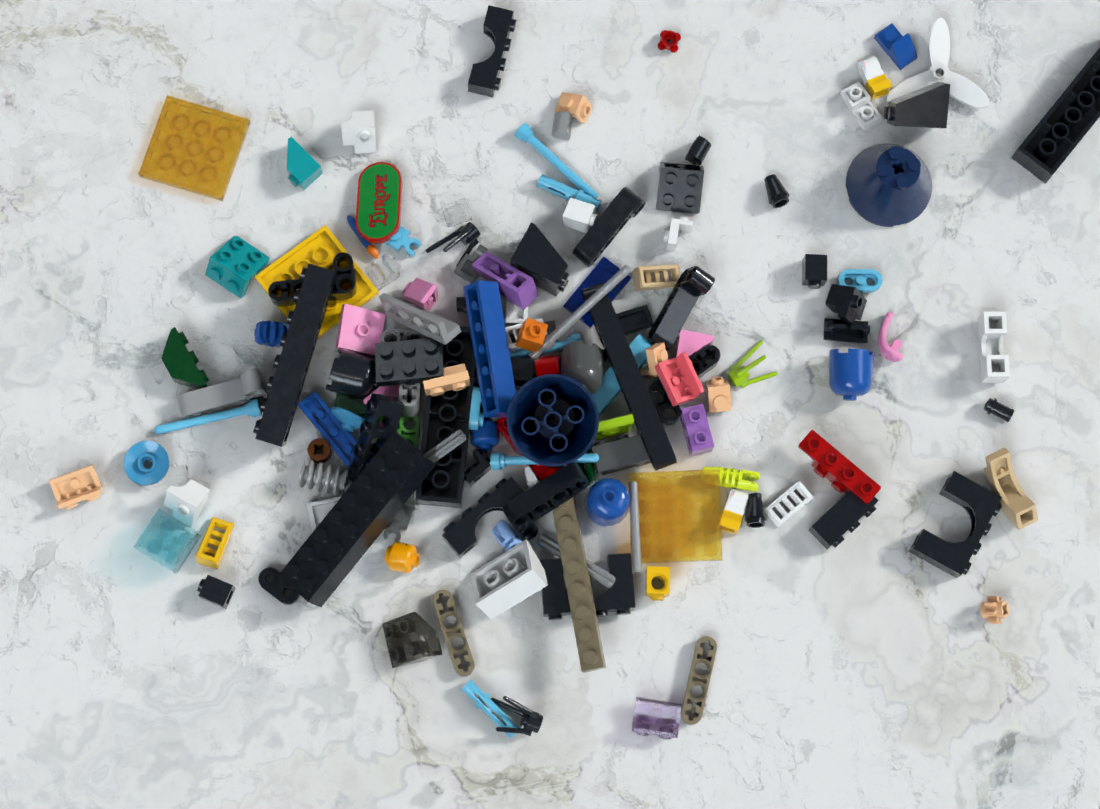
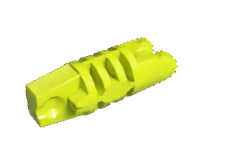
M718 466L703 467L701 481L720 487L724 486L726 488L757 492L759 486L755 481L759 480L760 473Z

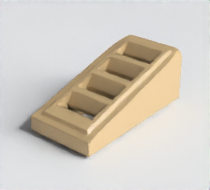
M678 264L638 266L632 271L635 291L673 288L680 277ZM668 271H671V282H669ZM659 272H662L663 282L660 281ZM650 273H653L654 282H651Z

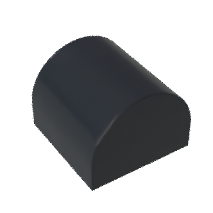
M700 135L697 136L686 154L685 160L695 165H701L711 148V143Z

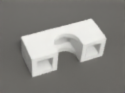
M983 312L978 318L981 383H1004L1010 377L1009 355L1004 354L1003 347L1004 337L1007 334L1006 312Z

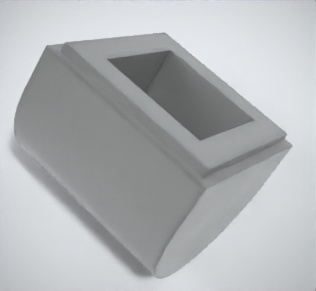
M561 111L554 114L551 134L554 138L570 139L572 127L570 112Z

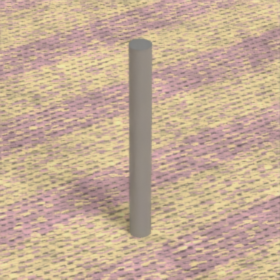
M628 482L633 573H641L637 482Z

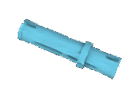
M544 174L540 176L536 187L568 201L570 198L595 205L596 212L601 205V200L585 194V191L581 189L578 191Z
M472 679L461 689L475 703L474 706L477 709L480 708L498 727L520 728L489 698L490 695L488 693L485 694ZM475 693L489 706V708L475 695ZM492 710H493L507 725H505V724L492 712ZM504 732L505 734H507V735L509 736L510 739H511V738L513 737V735L515 734V733H506V732Z

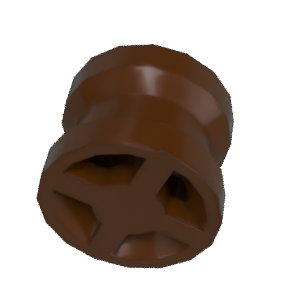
M314 439L308 445L309 457L315 463L319 464L321 462L323 464L330 459L331 448L324 439Z

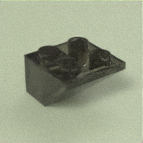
M411 612L382 624L392 668L426 661L443 655L437 631L418 613Z

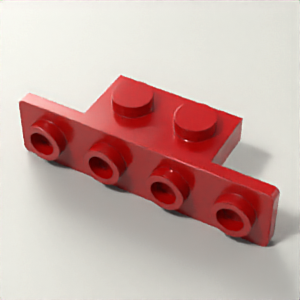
M811 430L798 445V448L814 460V463L811 465L814 467V472L821 478L826 477L832 482L831 486L839 493L844 492L847 494L850 490L865 504H868L881 489L879 484L814 430Z

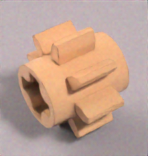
M987 596L988 601L982 602L980 608L982 617L987 619V623L1002 624V618H1007L1009 615L1008 603L1003 601L1002 597Z

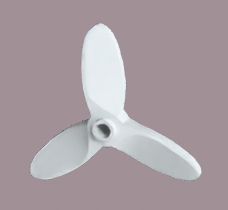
M938 18L931 29L929 37L930 69L901 82L889 92L886 98L888 103L893 99L936 82L950 84L949 96L962 104L977 109L985 108L989 105L987 94L978 85L960 74L951 72L947 67L950 55V35L948 25L943 18Z

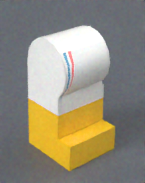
M876 56L859 61L857 63L858 72L866 91L871 96L870 100L872 101L889 94L892 84L886 78L883 70H881Z
M731 488L717 526L718 529L737 534L749 494Z

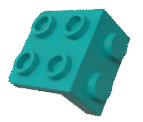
M233 236L210 257L205 275L241 299L247 292L250 280L268 264L269 257L240 237Z

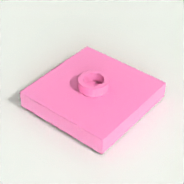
M343 304L335 348L341 347L355 353L375 357V343H381L380 337L383 333L386 314Z

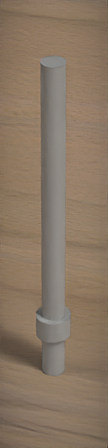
M624 265L549 336L545 335L540 349L536 353L530 352L528 354L530 358L535 361L546 349L550 350L558 338L632 271L630 267Z

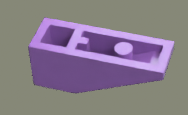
M487 251L472 264V268L486 281L498 282L500 294L522 310L539 296L532 277Z

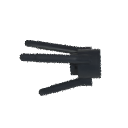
M468 222L465 226H461L457 231L427 248L426 252L433 251L457 236L443 251L447 252L460 241L464 245L469 243L470 245L460 258L459 264L465 254L469 255L472 249L479 243L477 238L481 234L475 225Z
M504 696L503 700L509 704L491 698L495 704L522 716L520 725L523 728L496 727V731L520 733L531 736L532 732L538 733L543 721V715L528 709L507 696Z

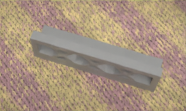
M386 293L379 296L386 317L444 345L461 332L458 324L405 299H396Z

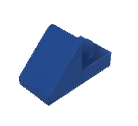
M892 23L875 35L874 39L900 70L917 59L909 33L902 36Z

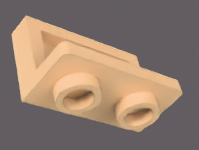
M465 364L444 368L445 376L423 381L426 396H438L445 391H459L465 389L466 386H470V378Z
M93 464L49 479L57 500L58 509L65 508V510L76 507L80 501L86 500L90 502L100 497L99 495L102 494L103 490Z

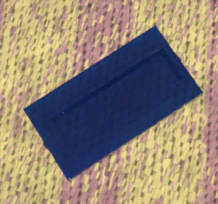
M603 257L563 307L571 314L584 303L581 290L599 283L605 284L620 268ZM629 275L608 292L611 303L631 280ZM589 312L579 319L590 328L594 325Z

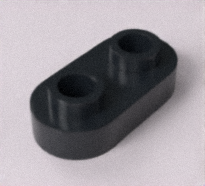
M272 567L263 569L259 574L258 581L264 590L284 605H292L298 601L300 594L279 575L280 572ZM273 575L274 580L270 583L266 582V577ZM291 589L292 594L288 597L284 596V591Z

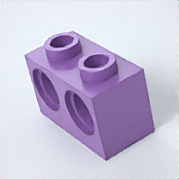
M699 404L682 408L680 420L690 457L712 452L714 443L704 405Z

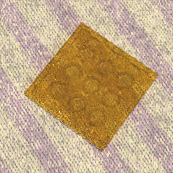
M167 95L138 173L139 176L223 201L251 123L250 119Z
M719 469L629 473V482H637L641 564L723 561ZM630 527V545H631V527Z

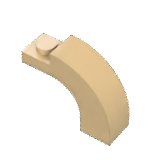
M1004 447L986 456L987 467L984 468L988 484L992 492L1002 497L999 504L1002 505L1001 509L1018 530L1038 521L1035 503L1024 493L1015 477L1010 452Z

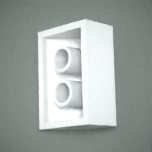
M527 540L522 541L471 573L475 604L491 620L548 585L545 570Z

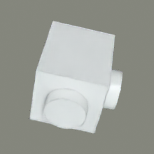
M570 198L563 214L565 227L587 233L598 219L595 205Z

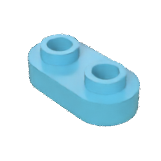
M847 269L842 271L837 279V285L856 287L860 293L876 292L882 284L881 274L873 269ZM848 279L852 284L846 285L844 280ZM866 280H872L873 285H868Z
M473 387L469 430L478 431V426H483L484 413H480L482 400L479 387Z

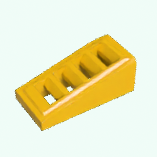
M212 517L195 556L198 564L213 569L219 568L234 528L233 523ZM217 527L226 531L225 533H221L215 531L214 528ZM214 536V537L220 538V539H222V540H221V542H220V541L211 539V537ZM208 545L217 547L218 550L208 548Z

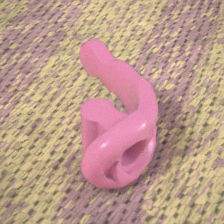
M888 312L880 327L878 347L886 359L897 362L903 359V355L897 352L902 346V342L895 340L890 346L886 342L887 328L893 317V312Z

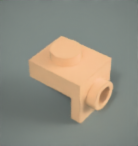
M562 92L554 111L570 112L571 117L585 124L588 116L591 114L592 104L584 95Z
M655 343L646 349L648 365L640 369L641 375H648L649 378L659 377L654 366L668 360L665 343Z
M712 377L710 380L705 381L709 413L731 411V393L728 380L723 377Z

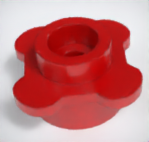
M663 30L660 33L661 41L658 43V48L660 50H670L672 53L677 52V44L681 40L680 34L674 31Z

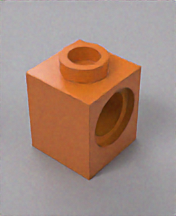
M527 317L520 325L515 346L536 353L543 345L548 324Z

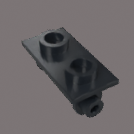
M824 318L823 340L868 343V334H870L868 321H855L854 325L849 326L840 319Z

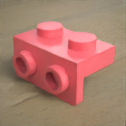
M686 352L654 366L673 407L692 401L704 392L702 382L698 378L692 361Z

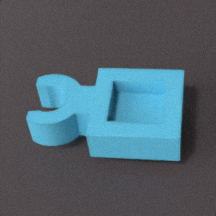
M401 226L396 235L394 234L390 237V240L384 242V244L398 252L402 247L405 248L406 253L412 257L415 256V252L410 249V246L417 245L421 247V242L416 238L409 239L410 231Z

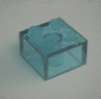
M159 508L134 545V548L177 574L201 538V535L196 530Z

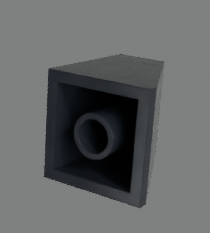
M936 82L889 101L888 106H885L884 119H887V123L893 126L947 128L950 84Z
M531 222L510 260V265L532 277L535 286L557 297L559 291L564 292L568 285L570 275L567 273L568 265L538 227Z

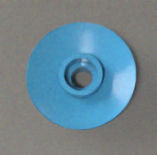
M332 407L330 410L342 422L340 427L349 432H353L354 428L360 429L362 421L365 420L359 415L342 408Z
M141 441L134 444L127 451L124 458V470L127 476L136 484L144 486L153 485L161 481L167 474L170 464L166 450L160 444L153 441ZM151 461L152 466L150 468H145V462Z

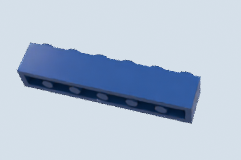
M478 280L464 286L463 289L484 418L507 417L508 407L516 393L499 286L498 282Z

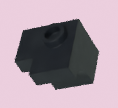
M831 284L825 304L833 313H838V317L844 324L850 326L854 325L855 320H861L867 300L856 287Z

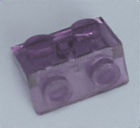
M636 697L632 718V731L641 736L652 734L667 740L678 738L682 704Z

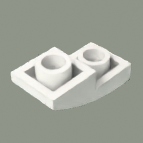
M860 82L841 91L840 94L863 131L882 121L881 114L870 102L871 96Z

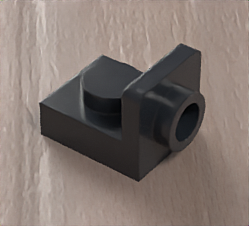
M477 449L473 451V457L479 464L476 465L474 463L465 471L467 474L465 481L470 487L491 470L490 458L483 451L479 453Z

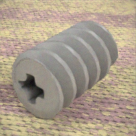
M313 460L310 461L308 466L305 465L304 461L298 483L300 487H304L307 482L308 489H313L316 484V490L319 492L325 486L327 494L334 489V495L338 496L341 491L343 494L345 492L348 482V469L343 474H340V467H337L332 472L330 464L323 470L321 462L315 468Z

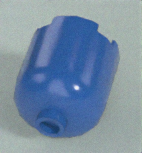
M848 348V353H839V349L829 350V386L832 392L843 396V400L856 401L857 396L867 394L872 386L874 352Z
M603 478L595 482L589 489L585 499V510L589 519L603 527L621 523L627 516L630 507V494L626 486L613 478Z

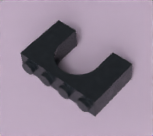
M953 471L948 476L939 494L962 506L967 511L971 520L969 536L965 541L951 543L923 529L918 533L909 552L958 578L962 574L966 575L972 564L969 560L972 554L976 555L982 544L979 541L982 535L986 536L992 526L989 523L992 516L996 517L1002 507L999 502L1002 497Z
M631 553L610 554L607 556L608 573L612 574L616 580L613 586L608 588L601 598L594 601L597 617L608 616V612H617V615L631 614L630 611L636 608ZM561 558L542 559L540 563L545 570L548 584L541 590L543 617H548L549 620H561L562 616L571 615L568 593L564 582Z

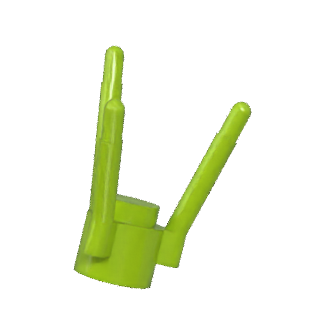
M762 340L751 348L735 365L729 368L730 371L727 372V376L734 387L741 386L743 389L749 384L778 375V372L775 371L747 380L750 377L748 371L766 359V355H763L746 367L742 365L763 344Z

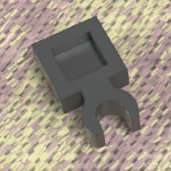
M403 505L389 524L391 526L384 531L383 537L385 540H387L390 533H395L397 535L395 542H400V528L407 530L414 507Z

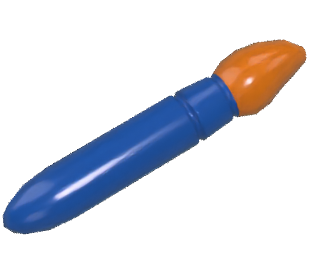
M348 215L347 222L367 252L375 259H378L379 253L376 246L366 241L359 234L355 218Z

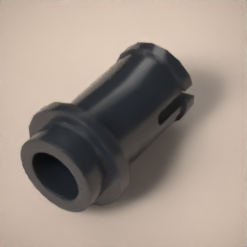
M989 398L984 406V410L987 411L988 415L991 413L1006 422L1010 421L1014 413V409H1010L997 402L996 398Z

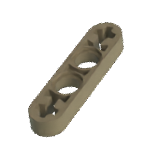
M439 590L433 596V605L454 669L460 676H469L474 671L475 665L453 596L447 590ZM440 595H444L445 598L449 597L450 600L447 601L448 610L453 607L454 611L445 612L440 615L439 612L444 611L442 604H437L436 602L440 600ZM447 616L456 618L457 624L454 628L449 629L444 626L443 622ZM461 638L464 642L463 648L460 650L452 649L450 645L452 639ZM465 651L468 652V655H463L465 662L471 663L467 672H464L463 669H458V666L461 665L460 658L454 659L453 655H459Z
M709 636L701 637L697 641L681 709L682 721L688 725L697 724L703 715L717 650L716 641ZM705 641H708L709 646L712 647V650H708L706 658H711L710 662L706 659H697V654L699 656L703 655L704 650L700 647V644H704ZM704 663L708 668L707 674L704 676L698 675L695 672L696 664ZM698 685L702 688L703 694L700 698L691 696L690 689L692 686ZM687 700L697 703L701 702L700 707L695 705L694 713L698 714V717H694L692 721L688 720V715H685L686 711H690L692 705L687 704Z

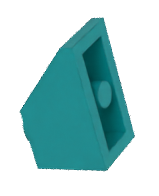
M292 137L288 138V180L293 186H299L304 191L323 174L322 168Z

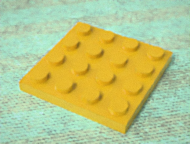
M324 225L254 277L269 296L268 288L273 282L300 279L303 267L307 268L308 263L334 271V257L338 253L348 252L329 228ZM354 260L357 292L350 299L329 301L318 339L339 324L343 304L361 308L379 295V291ZM343 261L338 267L345 269L349 266V263ZM346 282L340 288L342 290H349L352 284ZM289 289V296H293L291 289ZM278 291L276 296L281 297L282 291ZM296 305L277 307L287 319L289 312L294 311Z

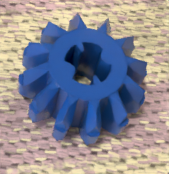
M261 321L256 325L254 333L255 342L259 345L270 347H283L280 346V341L283 333L288 332L290 325L276 321Z

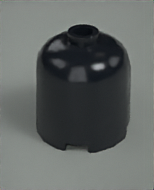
M339 347L337 353L341 354L340 359H334L328 378L332 380V384H327L325 390L357 399L368 397L373 389H378L376 385L375 361L369 357Z

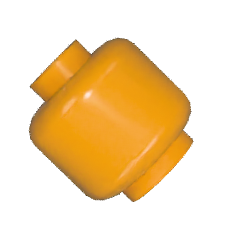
M394 542L392 546L387 547L385 563L388 564L390 570L410 573L414 567H418L420 554H417V549L414 545Z

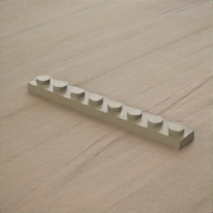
M574 496L555 508L553 516L581 671L586 673L604 669L606 664Z

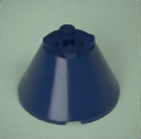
M884 143L871 146L855 157L847 171L845 187L847 188L850 204L862 218L875 225L893 227L910 223L922 214L931 198L932 179L926 164L915 152L901 145Z
M547 374L529 380L518 389L508 407L507 429L512 443L523 456L540 465L562 466L576 461L589 450L598 432L599 413L593 396L586 387L568 376ZM552 413L559 416L558 425L548 421Z

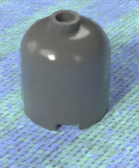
M581 340L570 342L563 347V352L560 354V375L577 380L586 387L591 395L595 394L602 384L604 353L594 343L591 346L583 344Z

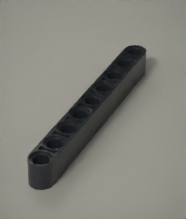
M599 283L581 290L584 302L604 284ZM607 293L588 312L629 411L633 414L634 423L654 470L657 471L677 463L676 456Z

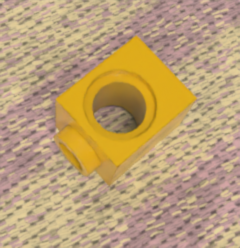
M647 566L645 569V596L650 597V600L663 601L664 597H668L670 593V567ZM656 578L660 579L663 582V588L659 590L654 589L651 581Z

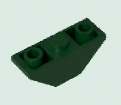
M175 327L172 328L161 357L171 378L175 383L196 389L208 387L206 382L210 380L204 369L199 371L196 363L199 362L193 350L189 352L185 346L189 343L183 331L178 333Z

